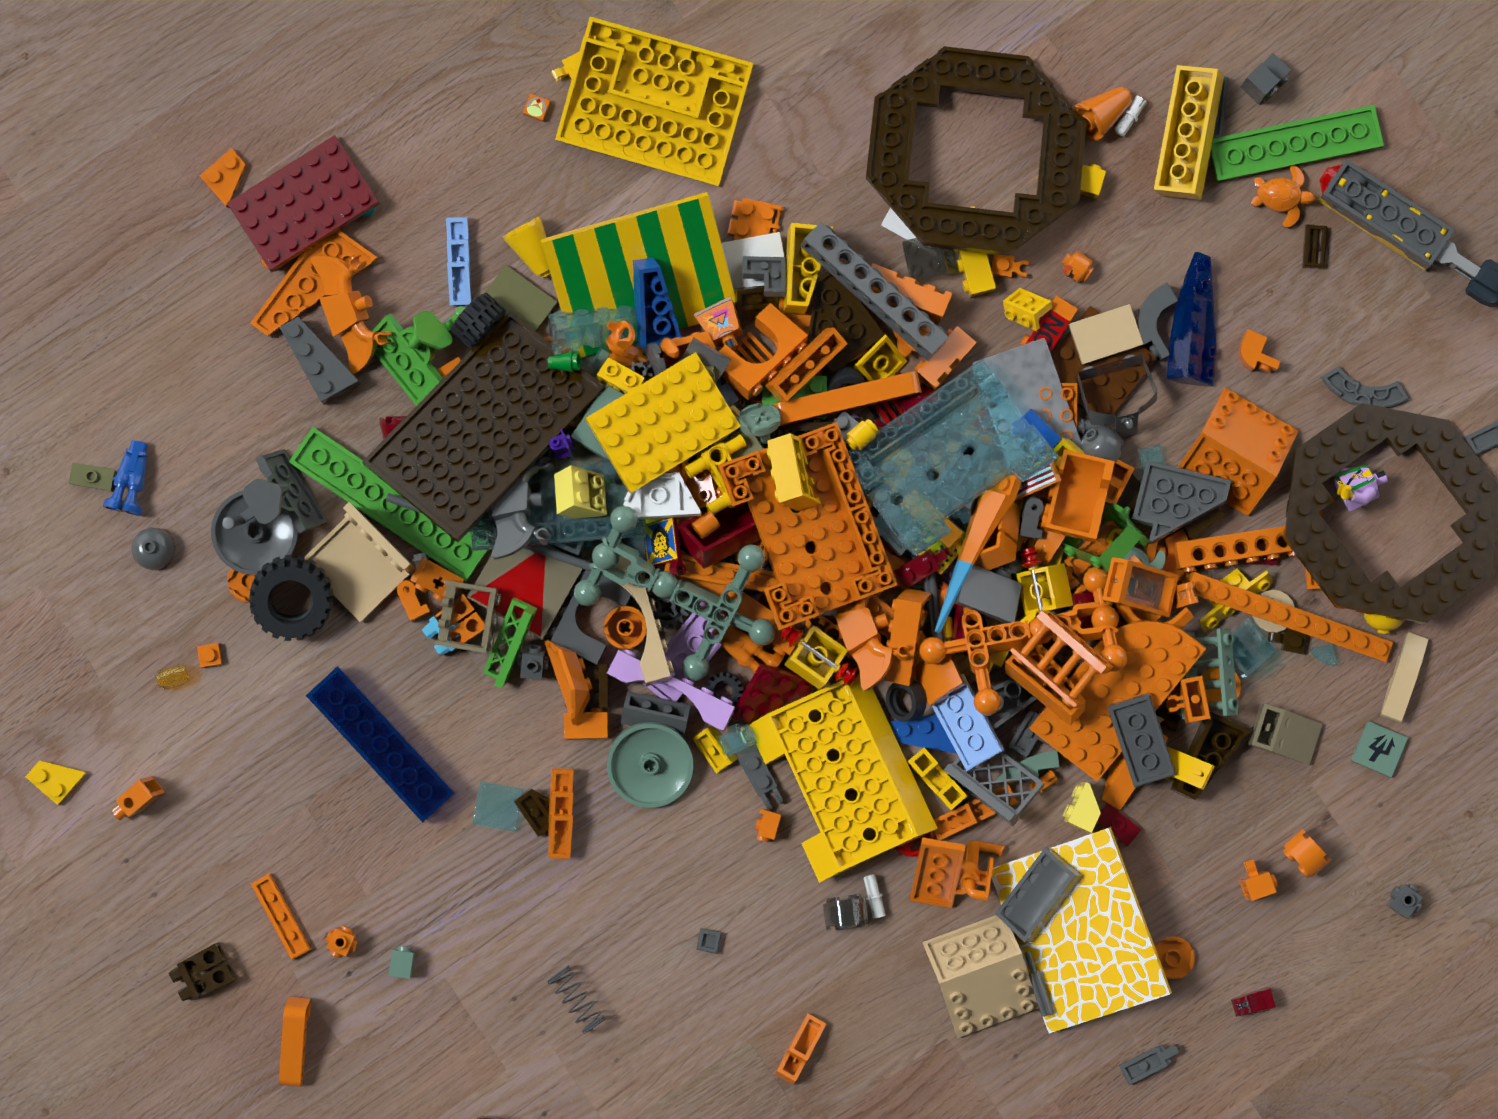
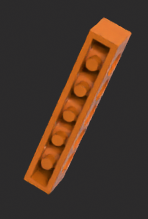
M1285 526L1176 542L1172 545L1176 569H1183V573L1194 572L1196 567L1204 566V569L1207 570L1217 568V564L1225 563V566L1238 565L1240 560H1246V563L1258 562L1259 557L1267 556L1268 560L1280 558V554L1288 553L1289 557L1296 555L1288 544H1286L1285 548H1282L1277 543L1278 537H1283ZM1258 540L1265 543L1266 548L1264 551H1260L1257 548L1256 543ZM1237 543L1244 546V554L1236 552L1235 546ZM1215 547L1223 549V557L1220 558L1215 555ZM1194 550H1199L1202 553L1203 558L1201 561L1193 557Z

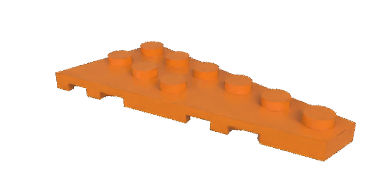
M338 230L299 256L250 324L269 337L278 331L280 326L295 319L319 302V298L327 296L324 293L321 277L311 263L312 257L333 256L349 264V260L352 257L361 255L359 263L366 261L367 264L365 267L355 270V275L378 260V257Z

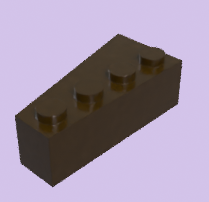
M1209 712L1210 719L1201 721L1187 751V755L1215 766L1206 786L1213 779L1216 772L1226 763L1225 761L1231 753L1238 748L1243 738L1250 733V730L1213 712ZM1176 778L1170 790L1192 800H1196L1203 791Z

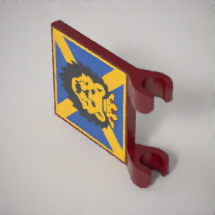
M676 517L665 518L642 525L647 562L651 563L655 569H657L658 565L671 562L670 574L684 575L686 568L681 560ZM646 573L645 578H650V575Z

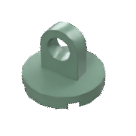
M757 403L744 408L740 412L737 421L741 426L739 427L740 431L746 435L756 436L763 446L768 444L767 441L770 440V433L777 430L780 426L781 415L775 406L770 404L763 406L762 403Z

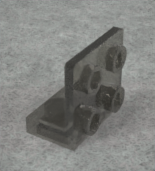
M917 238L902 242L909 277L916 279L918 282L939 275H955L959 273L953 249L923 246Z

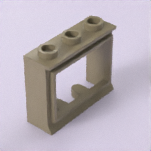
M445 580V585L447 586L445 597L442 599V616L438 622V640H435L434 645L488 653L489 649H493L494 636H491L492 628H496L498 615H495L496 606H500L501 594L498 593L499 589ZM457 587L490 593L481 646L448 641Z

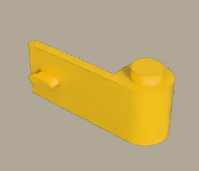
M1167 747L1176 775L1163 779L1169 781L1170 778H1176L1204 790L1215 766Z

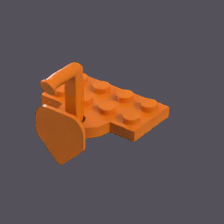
M922 838L909 901L952 908L955 894H968L973 899L988 901L994 858H989L987 871H981L978 869L979 851L994 853L1001 857L1005 850V845L1001 846L976 840L969 841L966 847V857L963 860L966 845ZM979 885L984 886L983 891L976 889L979 887Z

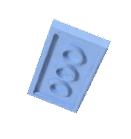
M961 674L965 685L949 694L950 697L932 707L966 771H969L1004 751V748L987 716L982 715L975 709V694L964 674Z

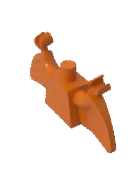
M361 255L352 257L349 260V264L333 256H314L311 258V263L321 277L325 295H331L319 298L333 337L341 335L340 338L348 353L351 374H357L370 362L376 351L377 344L385 345L392 343L386 339L387 335H392L390 331L377 333L370 331L364 324L369 318L366 309L372 307V299L368 295L362 297L359 290L352 291L351 282L356 273L355 270L365 267L367 262L359 263Z
M871 596L838 607L837 614L835 615L847 651L859 666L860 682L863 691L870 690L884 678L892 665L894 656L904 661L908 658V655H902L900 651L909 650L907 645H900L897 650H894L893 647H885L881 644L882 638L879 629L888 626L889 620L885 613L876 617L873 616L870 609L867 608V603Z

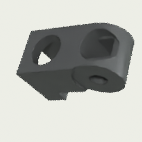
M1030 495L1023 501L1018 532L1020 536L1039 539L1042 537L1043 530L1037 526L1039 515L1043 512L1044 505L1037 496Z

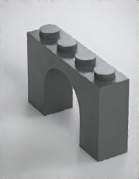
M583 569L578 579L581 581L587 579L591 571ZM605 576L602 577L599 583L601 596L622 606H627L632 595L613 580ZM573 587L568 596L571 601L568 607L564 606L559 614L561 621L558 626L554 625L549 637L552 638V642L574 651L577 656L598 665L607 645L580 631L576 622V613L581 604L576 601L574 596L575 587Z

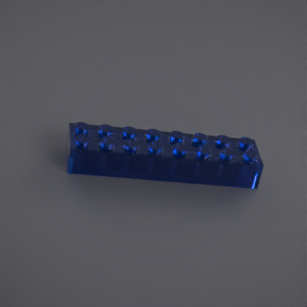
M337 666L305 695L422 823H426L457 794L341 667Z

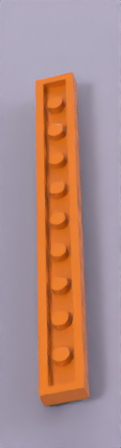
M1196 572L1191 574L1189 582H1194V594L1198 597L1387 662L1393 642L1202 574Z

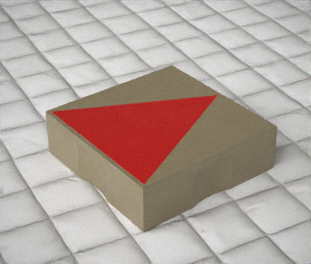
M535 536L531 540L533 543L542 545ZM547 544V545H542V546H545V547H547V548H550V549H553V550H556V551L561 552L560 550H558V549L552 547V546L549 545V544ZM523 548L513 555L497 560L493 559L491 554L474 585L499 589L498 593L501 594L500 606H496L495 614L504 619L513 598L536 607L537 611L528 633L544 641L559 615L562 604L572 588L575 587L583 569ZM471 590L467 598L487 609L490 593ZM515 605L513 611L516 618L519 619L525 610Z

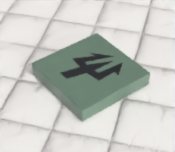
M1367 721L1350 761L1392 778L1408 738Z

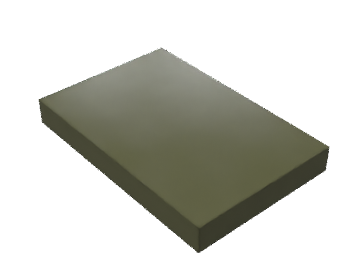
M507 265L504 266L486 290L492 298L506 309V314L509 311L536 332L558 303Z

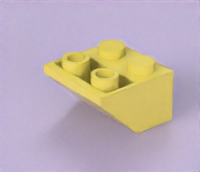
M572 465L554 474L557 514L573 519L607 515L603 474Z
M1081 782L1073 790L1071 796L1074 797L1072 804H1067L1062 816L1065 817L1063 822L1087 833H1092L1101 812L1091 785L1087 782Z

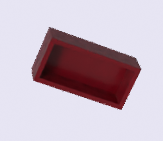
M747 502L733 508L727 507L716 513L714 516L718 520L720 527L705 539H701L691 525L701 516H695L679 525L680 543L703 569L761 539Z

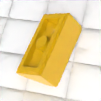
M711 725L692 738L716 774L738 759L719 730Z

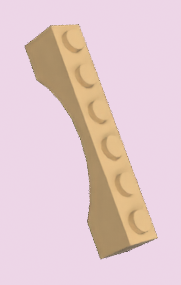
M620 556L617 565L613 568L627 572V566L632 562ZM628 582L625 585H620L635 598L645 617L647 636L640 666L646 686L670 680V673H673L674 670L671 660L666 661L664 653L668 652L665 639L660 640L658 632L662 631L659 618L654 619L652 611H656L653 598L648 599L646 592L648 588H641Z

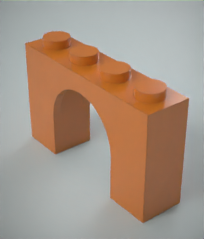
M771 303L756 316L755 327L765 334L776 346L777 351L770 360L758 364L747 362L727 345L718 351L731 359L721 377L747 400L753 395L757 396L767 382L771 381L782 368L808 346V335Z

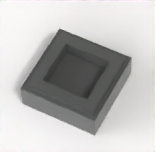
M701 928L696 950L717 954L722 932Z

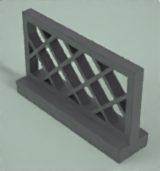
M1003 751L997 754L1002 757L1003 765L991 766L990 759H988L987 767H975L966 771L958 766L962 762L958 756L952 764L946 766L944 771L952 780L1011 826L1017 823L1019 815L1045 785ZM1003 769L1004 780L992 781L991 771ZM1006 769H1018L1019 778L1007 779ZM988 771L989 782H978L976 773ZM1032 780L1037 784L1032 791L1024 792L1023 781ZM1020 782V792L1008 794V783ZM1004 784L1005 794L995 795L992 785ZM1021 796V805L1014 810L1009 805V798Z

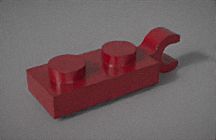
M947 547L940 549L936 553H933L930 548L896 568L894 572L907 589L942 567L940 562L948 558V555L951 553Z

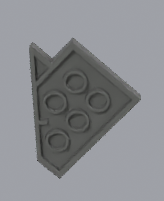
M1147 460L1132 522L1152 527L1149 544H1153L1225 504L1231 480Z

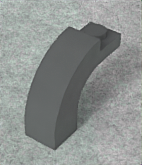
M1168 283L1155 289L1146 298L1136 320L1143 341L1142 346L1150 344V352L1159 361L1167 358L1170 353L1157 332V319L1162 311L1173 306L1178 301Z

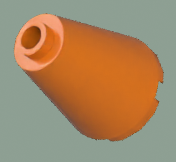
M1117 87L1077 103L1074 110L1087 122L1086 131L1088 133L1085 135L1094 141L1103 138L1131 105L1132 94L1127 88Z

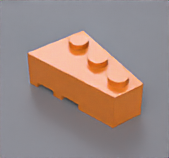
M958 326L954 330L950 328L946 332L948 339L929 361L921 360L914 369L918 373L919 381L935 391L977 343Z

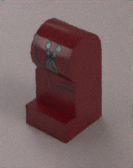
M1269 987L1231 999L1236 1017L1276 1007L1271 988Z

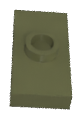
M72 463L69 484L112 492L113 478L115 477L116 470Z

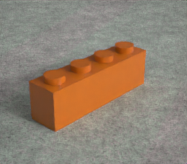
M826 328L765 385L778 402H787L848 343L835 328Z

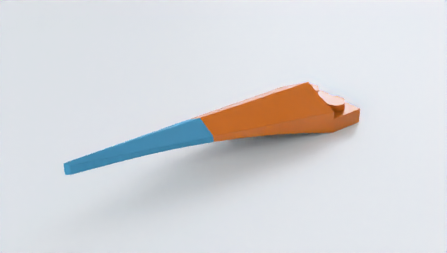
M989 472L984 488L978 492L935 632H941L972 566L991 534L1015 501L1022 478L1014 475Z

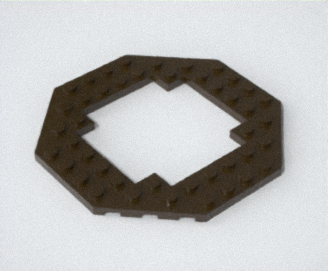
M944 46L930 59L927 58L916 66L908 75H904L894 82L886 91L875 96L865 179L923 246L1009 256L1079 203L1087 122L1076 113L1071 103L1063 94H1060L1053 87V83L1048 77L1038 70L1029 56ZM940 89L1024 98L1022 118L1043 120L1036 195L1015 193L1013 212L928 203L930 183L909 180L917 105L938 108Z
M1361 403L1294 450L1283 539L1335 608H1346L1371 615L1377 614L1402 621L1409 620L1424 625L1492 576L1498 526V483L1450 420ZM1384 440H1386L1397 456L1415 446L1466 513L1450 525L1463 543L1401 588L1388 570L1370 582L1319 514L1320 511L1335 501L1323 483Z

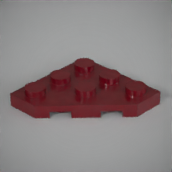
M760 663L735 706L736 709L732 717L734 720L753 723L772 711L810 695L814 686L795 672Z

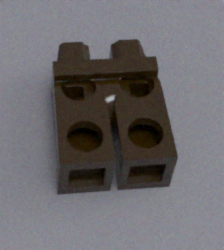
M219 942L176 964L177 967L169 972L173 983L184 979L187 985L178 990L182 1001L192 998L194 1000L237 980L229 962L207 972L208 969L228 960Z

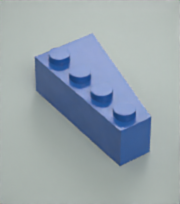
M654 258L632 260L637 342L642 349H645L646 345L650 343L660 345L664 338H670L671 340L676 337L682 338L660 266Z

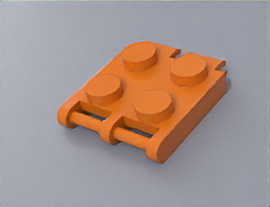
M743 198L742 202L734 200L731 216L738 217V220L730 219L727 234L734 236V240L770 234L771 229H773L772 233H776L780 229L778 223L784 207ZM777 211L775 222L773 224L772 221L774 217V212Z

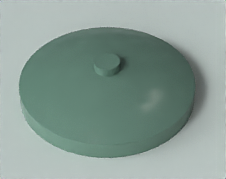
M643 722L630 726L616 737L608 752L607 773L612 787L624 800L636 806L655 808L673 802L686 790L693 774V756L685 738L674 728L658 722Z

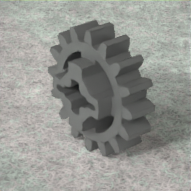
M652 589L650 590L651 595L647 594L648 599L653 598L658 603L656 611L652 612L654 619L659 618L660 625L663 623L665 624V629H668L671 623L674 627H677V621L684 622L682 615H689L686 609L681 607L679 611L674 600L671 602L669 601L670 598H660L653 593ZM684 591L679 592V594H680L682 597H688V596H689V595H683V592H684ZM663 602H671V608H663ZM662 616H671L672 618H662Z

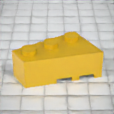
M790 433L768 440L767 455L772 463L771 476L776 484L775 496L777 501L796 511L821 504L819 497H814L811 485L814 484L813 478L808 479L805 465L808 462L800 438Z

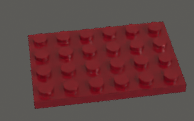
M335 135L227 203L271 273L380 205Z

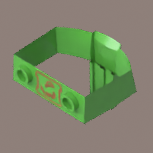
M1107 503V505H1104L1101 522L1116 521L1123 532L1100 557L1077 549L1076 547L1082 539L1067 536L1061 545L1064 548L1063 551L1069 557L1078 558L1098 569L1101 567L1109 571L1112 557L1123 559L1136 543L1146 547L1149 540L1129 519V507L1122 508L1117 504Z

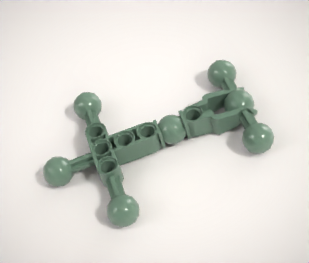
M629 506L617 507L611 513L610 521L613 528L608 537H602L603 543L594 548L592 552L593 563L589 564L592 570L588 578L578 582L574 589V596L579 604L583 606L594 605L600 600L601 589L599 583L604 575L620 585H625L628 582L641 588H648V591L652 589L653 593L658 597L670 598L669 601L672 602L674 600L678 606L707 619L708 621L703 633L704 638L696 653L687 656L682 664L684 675L693 681L701 680L708 674L709 663L707 658L714 645L722 640L729 624L749 632L751 640L756 645L764 646L770 644L776 636V628L769 619L761 618L754 621L736 612L741 603L743 588L751 573L761 569L765 563V554L759 546L751 544L739 551L738 562L740 567L733 581L725 586L719 597L690 582H682L680 578L677 580L676 576L671 575L668 571L659 572L660 568L655 569L651 563L639 557L640 553L638 550L620 543L624 533L632 531L638 522L635 510ZM619 555L632 562L627 566V572L613 568L619 561ZM646 572L650 575V578H643L640 573ZM686 591L689 596L682 597L679 592ZM735 592L738 597L731 598L727 593ZM704 600L708 602L709 606L703 607L699 604V601ZM725 610L729 615L721 616L718 611ZM715 628L719 633L712 634L709 629Z

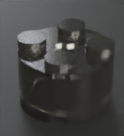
M861 894L849 895L848 900H840L839 897L827 898L826 903L823 904L826 931H830L832 926H835L836 931L858 928L861 922H864L865 926L869 925L866 899L861 898Z

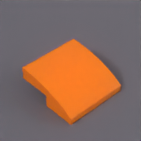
M951 654L946 655L942 662L937 664H928L924 660L917 664L915 675L925 691L929 706H933L950 697L949 694L965 685Z

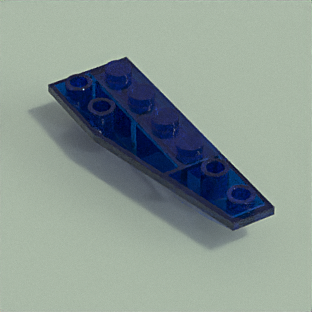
M1195 252L1186 272L1174 313L1170 335L1167 379L1181 384L1210 387L1213 386L1215 357L1217 354L1212 266L1210 256Z

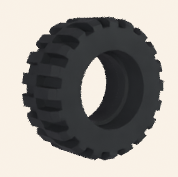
M285 555L283 559L276 557L270 564L268 562L264 564L262 570L258 571L255 575L249 595L251 614H254L256 624H261V630L265 633H273L272 637L276 639L279 636L285 637L284 641H291V638H297V641L303 640L305 635L310 637L315 634L317 629H321L330 616L333 601L331 581L329 577H326L325 570L322 567L318 568L316 562L311 559L306 561L304 556L298 555V558H292V555ZM294 580L304 584L312 595L310 607L298 615H286L279 612L271 602V592L278 583Z

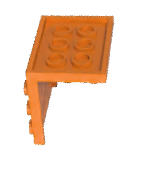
M1225 387L1201 433L1177 468L1231 480L1226 504L1249 516L1277 477L1298 430Z

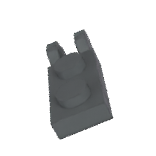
M757 748L738 758L758 797H761L768 811L773 808L764 793L771 789L775 794L777 802L780 804L784 803L776 788L777 784Z

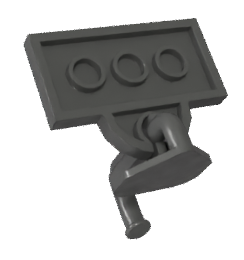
M285 449L261 455L256 459L259 469L266 479H255L244 488L243 497L249 508L238 516L224 518L222 525L225 529L230 530L233 527L245 524L253 517L261 524H267L282 514L289 515L293 526L299 533H303L323 526L328 520L297 468L289 463L291 458Z

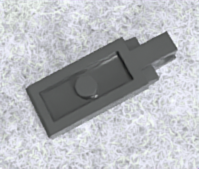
M1162 1044L1120 1064L1119 1067L1128 1085H1131L1167 1067L1171 1063L1170 1057L1178 1054L1179 1051L1175 1044L1166 1048Z

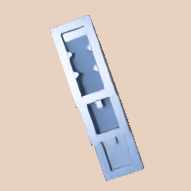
M447 217L450 305H469L471 303V270L468 217Z

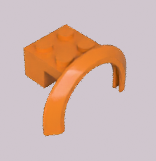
M1132 555V556L1128 559V560H1130V561H1134V562L1143 564V563H1142L1136 556H1134V555ZM1138 588L1134 593L1126 595L1146 602L1150 601ZM1116 604L1118 615L1128 624L1140 620L1157 621L1161 617ZM1185 607L1166 623L1182 629L1194 616Z

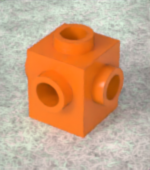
M342 925L341 928L336 927L334 931H329L325 942L328 943L326 948L331 950V955L342 959V956L347 957L350 953L353 954L358 945L356 941L358 935L353 934V929ZM342 938L344 945L338 946L337 939Z

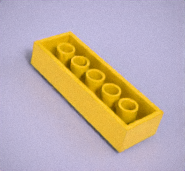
M1179 65L1176 67L1154 190L1160 196L1202 199L1224 75L1218 69Z

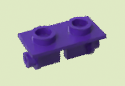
M560 429L562 435L552 438L549 445L555 458L564 459L570 456L572 461H574L572 453L576 451L569 434L564 435L563 430Z

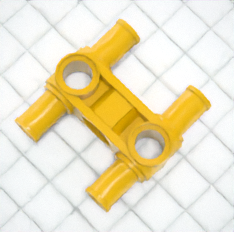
M740 434L726 443L722 442L702 452L699 459L684 466L690 478L706 469L711 473L722 492V496L706 504L707 510L713 515L727 507H735L731 504L717 465L731 461V454L747 446ZM712 451L719 453L720 460L718 462L711 459Z

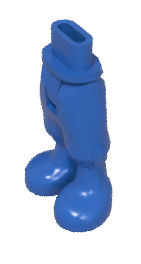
M131 440L130 448H126V453L117 475L113 478L116 488L112 496L104 501V508L121 511L123 493L126 487L129 486L122 511L131 515L142 516L143 509L138 505L137 495L145 486L144 478L148 453H146L147 443Z

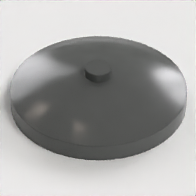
M239 491L228 497L217 509L211 525L212 543L217 555L227 566L243 574L256 575L258 571L262 570L264 564L267 562L270 564L274 558L280 557V559H283L285 555L293 554L298 541V530L293 526L290 516L282 514L267 524H261L253 517L245 524L233 527L230 530L225 529L222 525L224 518L238 516L249 508L244 500L243 491Z

